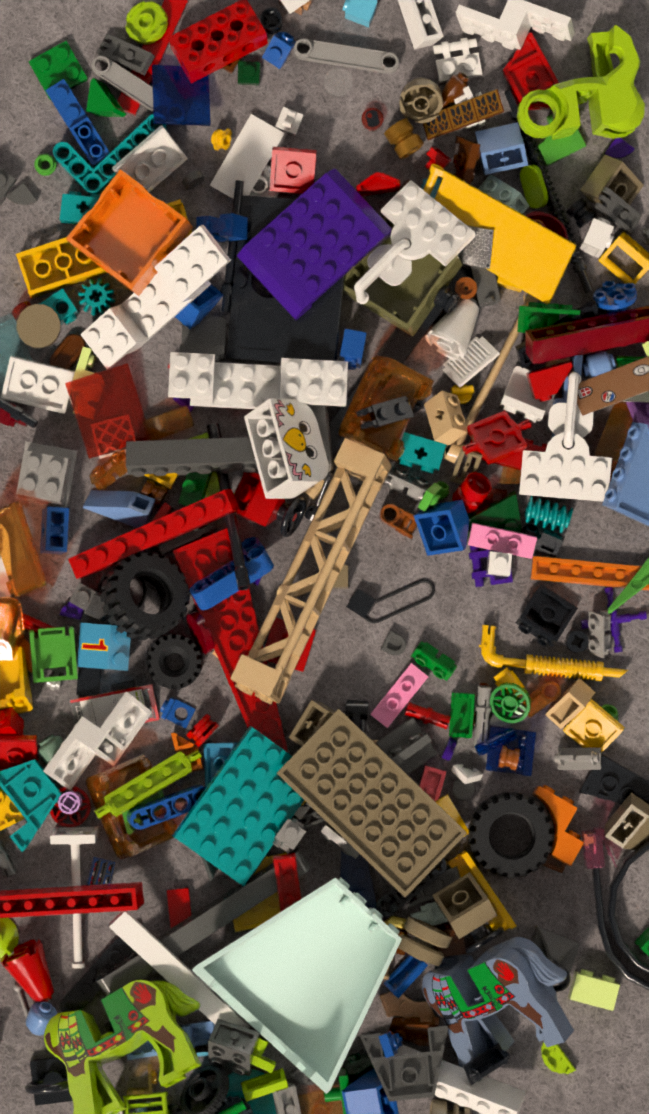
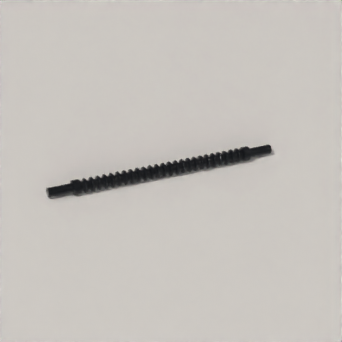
M508 89L504 93L512 111L510 114L512 120H515V123H517V108L519 105L513 90ZM519 126L523 142L525 143L524 146L528 150L526 154L530 155L528 159L532 160L531 165L538 166L542 172L548 192L547 206L551 207L549 211L553 212L552 216L563 223L569 236L568 240L574 243L576 239H572L574 234L570 233L571 228L567 226L569 222L565 221L567 217L563 216L564 210L560 209L562 205L558 204L560 199H556L557 193L553 192L555 188L551 187L553 182L549 181L550 176H547L548 170L544 169L546 165L542 164L543 159L539 157L541 153L537 152L539 148L535 147L536 141H533V137L527 135ZM576 245L570 263L574 264L572 267L573 271L578 274L585 293L593 291V287L586 273L587 266L585 262H582L583 257L579 256L581 251H577L578 245Z

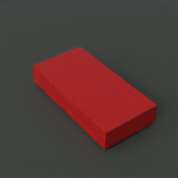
M189 887L166 890L171 928L192 915Z

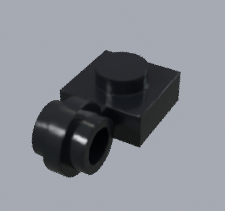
M527 524L523 527L521 533L537 537L536 542L538 543L535 550L556 558L564 541V536L544 528L542 534H539L538 528L533 524Z

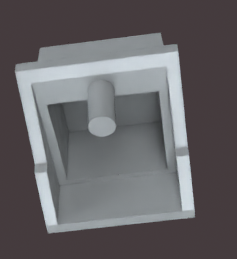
M25 441L14 499L49 507L69 508L78 451Z

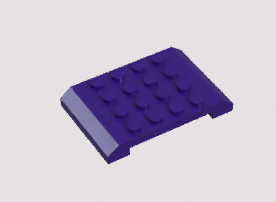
M334 168L325 173L250 240L238 253L237 257L295 320H298L331 286L376 246L378 247L391 236L392 228Z

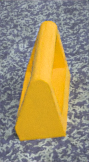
M624 231L598 261L624 284H636L649 269V252ZM616 246H619L643 267L634 280L608 258V255Z

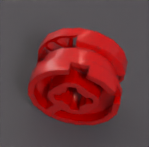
M206 714L186 736L189 739H193L195 745L200 747L220 725L217 722H213L211 716Z

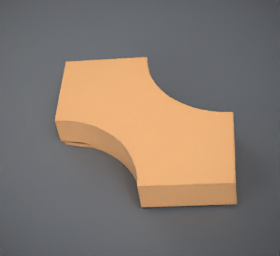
M391 991L379 996L387 1017H420V1022H432V1017H435L427 1001H414L404 994L397 998Z

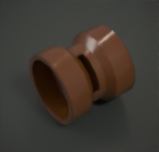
M149 478L140 494L154 498V506L159 508L169 488L163 485L159 486L154 480Z

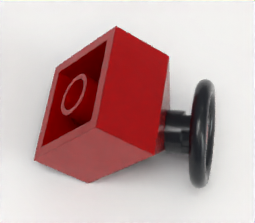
M244 472L234 492L240 510L235 511L237 515L264 527L278 519L282 521L280 532L283 537H289L296 531L305 513L306 500L304 497L295 498L290 505L285 503V499H266L260 475L255 472Z

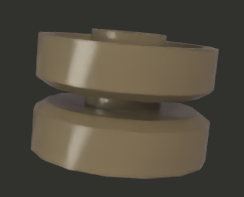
M408 916L404 928L414 937L400 934L399 937L402 940L398 948L420 961L440 966L444 955L434 945L440 948H448L453 937L426 922Z

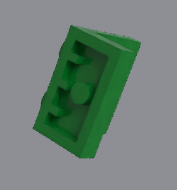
M528 302V306H519L517 332L525 333V330L550 326L559 320V314L580 315V310H573V305Z

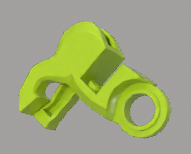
M614 25L608 32L591 33L587 40L592 58L593 77L572 79L555 84L546 90L538 89L529 92L523 97L517 108V119L522 130L533 138L552 136L551 139L556 140L572 136L581 126L578 104L586 103L588 100L593 135L615 139L626 137L635 131L644 118L645 103L634 86V79L641 61L630 35L617 25ZM610 53L617 54L619 58V65L615 69ZM540 101L548 104L553 112L552 122L545 126L533 123L528 114V107L531 103Z

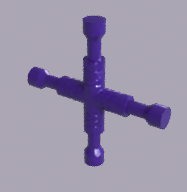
M613 587L604 588L608 598L607 609L614 602ZM617 610L609 613L611 615V634L614 637L615 643L614 653L623 652L619 636H621L619 623L631 622L634 619L645 620L647 619L646 611H640L637 614L631 615L630 613L617 615ZM581 620V628H588V620Z

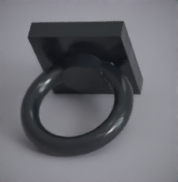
M57 1057L30 1060L32 1081L26 1084L25 1090L29 1094H34L35 1106L73 1101L69 1092L66 1066Z

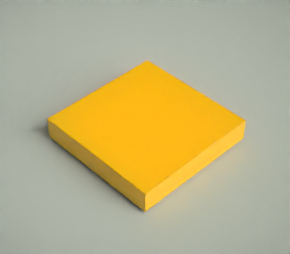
M590 699L588 704L568 722L563 731L581 747L601 748L602 753L625 727L595 701Z

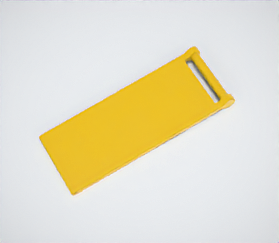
M432 164L429 169L430 175L423 190L431 195L438 176L442 177L443 180L434 199L464 224L494 230L490 269L487 270L542 302L550 303L575 251L576 244L445 171L441 166Z

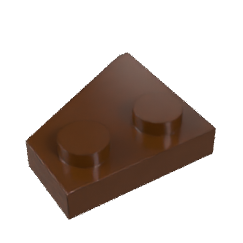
M393 1017L388 1032L391 1031V1034L398 1033L399 1037L402 1036L404 1041L415 1043L418 1046L430 1047L428 1028L438 1027L440 1018L432 1017V1022H420V1017Z

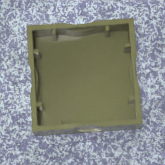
M384 216L383 220L393 229L395 225ZM389 237L381 245L392 244L391 238ZM377 246L345 274L343 293L356 302L354 285L370 269L367 259ZM431 254L421 259L412 260V273L400 285L391 286L378 277L365 290L369 295L368 302L361 305L413 337L435 306L434 299L443 286L450 284L461 268L462 263L459 257L456 256L445 267Z

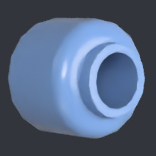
M606 351L588 354L585 359L586 363L582 364L585 377L590 376V378L616 369L612 354H608Z
M48 1002L34 1003L26 1018V1026L30 1032L38 1036L44 1035L48 1022L57 1014L56 1009Z

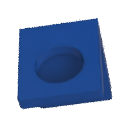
M172 697L169 701H164L160 712L163 713L161 718L187 728L196 709ZM180 707L185 708L188 713L187 718L182 721L175 717V711Z

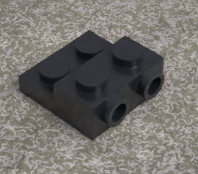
M541 584L515 623L519 625L518 629L522 633H531L537 637L536 640L540 645L553 647L578 608Z

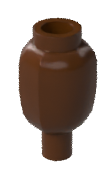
M459 71L458 74L452 75L442 90V109H446L449 103H454V99L464 93L463 89L468 86L467 82L470 80L464 73Z

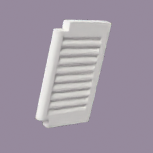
M475 336L469 342L465 357L463 359L459 357L458 360L449 358L443 363L445 367L443 372L461 388L499 356L500 353L483 336L480 339Z

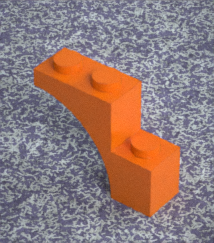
M543 785V787L536 786L532 794L546 806L554 825L553 848L549 855L567 866H571L584 844L583 841L579 840L581 836L571 830L568 833L565 832L578 808L573 806L574 801L565 796L560 798L554 795L555 790L546 785Z

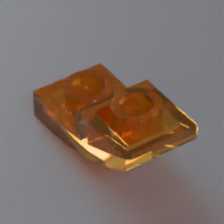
M187 405L168 410L163 414L147 418L143 421L150 441L194 426Z

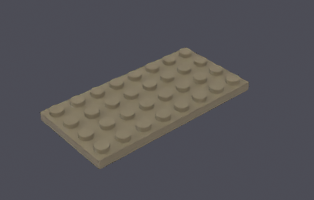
M339 708L276 772L404 897L467 834L458 823Z

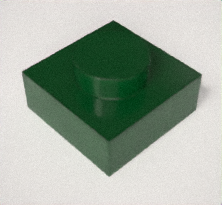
M238 61V85L260 84V62Z

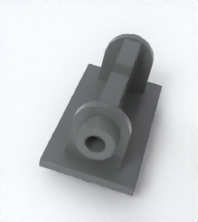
M393 467L385 481L388 488L401 494L404 487L409 488L406 496L418 502L422 500L426 490L432 486L422 477L415 478L408 475L406 470Z

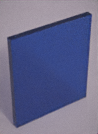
M152 65L153 124L210 126L209 75L191 84L181 66Z

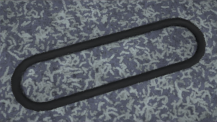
M422 579L377 599L378 603L423 582L428 583L432 589L431 594L420 601L378 620H371L368 617L366 620L374 624L428 601L435 593L433 583Z

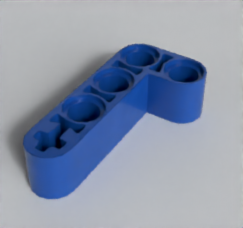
M249 537L241 542L250 584L269 573L274 567L266 549L256 537ZM233 560L191 586L190 593L201 610L210 609L239 591Z
M194 785L133 807L127 813V821L135 829L140 830L186 814L197 801L196 793L200 790H205L206 787ZM178 798H184V806L177 809L175 801ZM158 805H163V814L155 816L154 809ZM137 813L144 816L140 818V823L133 821V819H136Z

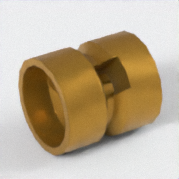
M407 118L395 123L384 133L389 143L396 145L394 150L401 160L409 157L424 145L419 135L412 133L414 128Z

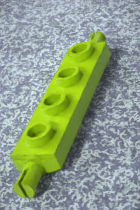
M196 749L186 756L179 751L104 796L105 805L94 810L98 819L109 812L117 817L192 772L191 763L202 757L200 752Z

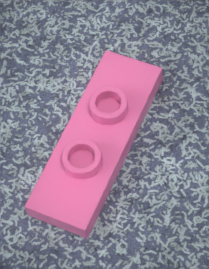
M472 522L467 545L532 559L537 537Z
M411 663L370 715L388 728L428 676Z

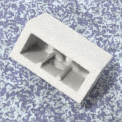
M599 217L598 220L593 218L579 250L599 258L605 247L609 249L614 238L611 235L614 226H611L610 222L604 218Z

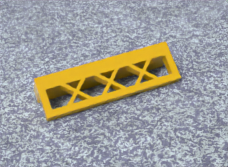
M466 850L448 861L451 868L458 867L461 877L470 872L489 899L497 914L496 917L488 921L493 930L503 927L504 931L517 926Z

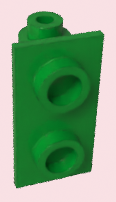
M421 641L411 657L420 666L427 667L433 671L437 678L447 681L457 668V665L454 664L455 661L443 653L439 659L436 658L435 655L439 650L428 642L424 643Z

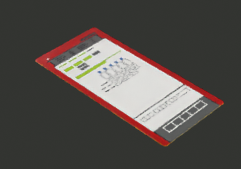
M152 684L70 700L75 724L81 717H84L101 728L105 719L111 714L125 692L134 696L152 711L145 723L159 720Z

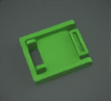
M74 626L69 627L70 636H65V627L38 629L39 638H34V630H29L33 683L78 679ZM66 667V676L44 677V669Z

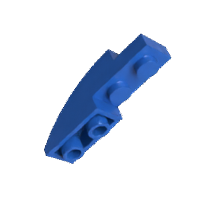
M63 79L45 90L91 165L97 164L110 154L109 150L66 81Z

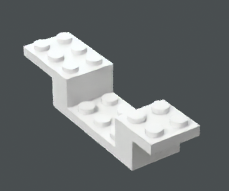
M204 225L199 226L154 267L158 273L140 296L133 293L122 304L109 308L81 334L82 338L106 369L113 367L126 354L137 351L208 288L211 285L209 280L231 261L207 228Z
M170 352L168 397L190 398V406L255 409L270 398L297 399L298 402L307 405L346 407L348 362L281 358L280 366L215 362V354Z

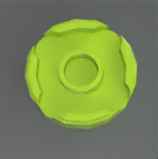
M143 1L131 8L127 14V23L125 25L126 31L132 40L138 44L148 45L155 43L164 35L168 26V16L165 10L156 2L150 1L145 3Z

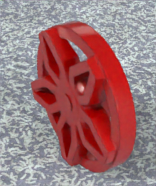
M73 786L71 790L80 792L85 798L82 799V803H87V805L79 809L82 811L87 808L86 814L82 819L78 811L72 814L64 813L65 816L61 819H58L62 812L61 810H58L56 815L53 809L50 812L53 820L63 827L79 826L90 814V799L86 792L79 787ZM62 787V788H60L59 790L62 792V791L68 790V789L65 788V787ZM72 815H77L78 822L73 818ZM69 816L73 824L64 823L62 821L67 819V817Z

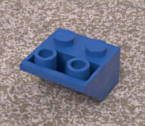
M374 1068L342 1090L346 1114H399L397 1101L389 1102Z

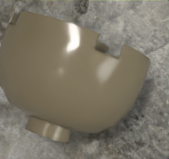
M415 78L407 82L402 88L399 98L400 111L404 117L415 120L416 123H427L436 119L443 107L441 89L435 82L427 78Z

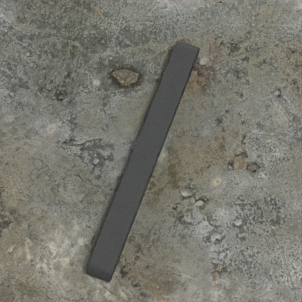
M297 848L292 852L290 851L289 854L295 853L299 878L308 872L311 866ZM274 862L250 877L244 886L239 884L157 937V939L177 957L277 892ZM135 951L101 973L95 981L107 997L128 983L141 980L155 971V969Z

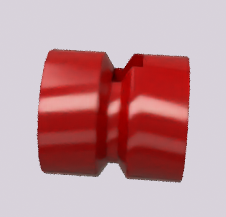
M471 472L453 493L452 499L453 501L463 500L467 513L475 512L491 492V483L483 474Z

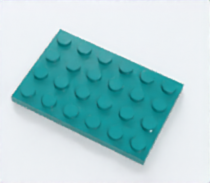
M249 726L172 836L244 886L272 847L276 834L287 819L291 820L304 801L276 773L292 756L252 726Z

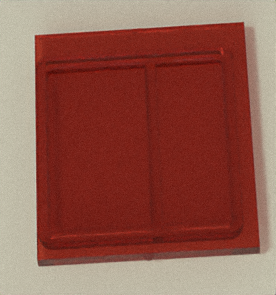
M128 363L65 383L89 459L118 449L121 450L126 447V442L151 439Z

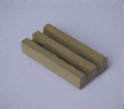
M461 448L450 481L458 484L464 481L472 457L476 458L472 472H477L482 458L480 452L473 451L467 454L468 457L461 477L458 478L456 476L465 454Z

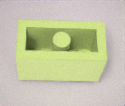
M581 969L580 972L575 971L568 995L569 999L613 1011L620 984L615 982V978L608 975H602V978L593 976L594 972Z

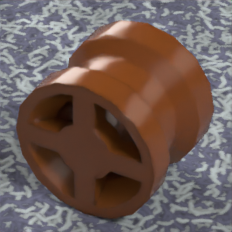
M502 745L498 767L503 768L507 766L511 770L516 771L520 749L515 748L511 750L507 746Z

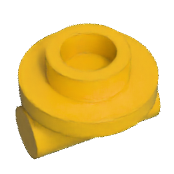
M464 384L459 388L457 385L451 387L450 393L457 395L460 404H466L471 400L472 394H474L473 385Z

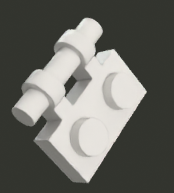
M462 38L460 41L452 43L445 41L441 42V45L433 46L434 55L443 54V59L435 61L439 83L447 82L452 75L458 74L459 71L469 78L482 76L479 53L470 54L469 48L477 47L476 38ZM462 50V56L450 57L451 51Z

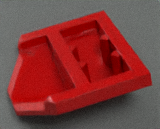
M375 172L357 185L356 191L362 197L396 192L400 189V180L385 173Z

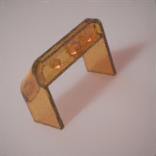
M16 501L0 508V555L9 579L6 582L10 594L14 593L17 598L53 587V584L46 580L23 510L27 506L21 501Z

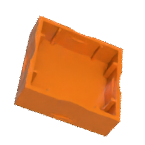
M120 169L101 193L93 208L82 217L66 240L133 293L140 296L158 273L154 267L183 241L193 226L185 217L165 202L156 199L144 186Z

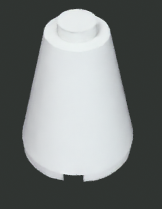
M472 298L469 300L460 299L451 313H446L428 331L425 336L428 344L432 346L434 343L438 347L436 351L448 358L458 360L461 357L463 359L466 355L480 310L478 303Z

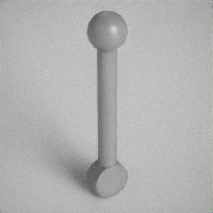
M16 983L13 989L18 994L25 1017L27 1018L28 1009L21 992L22 987Z

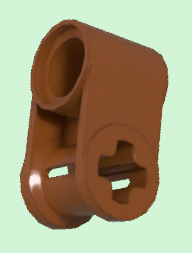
M387 504L382 507L379 513L381 521L395 529L398 533L413 539L414 536L412 534L417 527L414 514L404 511L393 504ZM391 508L395 511L396 516L393 520L385 519V509Z

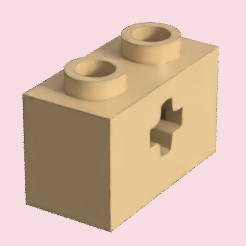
M440 391L424 404L434 441L451 445L468 432L457 395Z

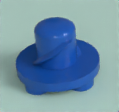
M606 281L602 283L601 288L594 292L593 299L597 307L606 309V314L627 310L628 306L637 300V291L633 283L615 284L614 281Z

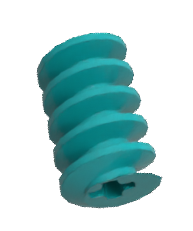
M531 495L525 511L526 523H529L534 518L535 526L542 521L543 528H546L550 523L552 531L559 526V531L562 533L570 523L573 508L567 513L566 505H563L558 510V503L555 502L550 507L549 500H546L541 505V498L538 497L533 502V496Z

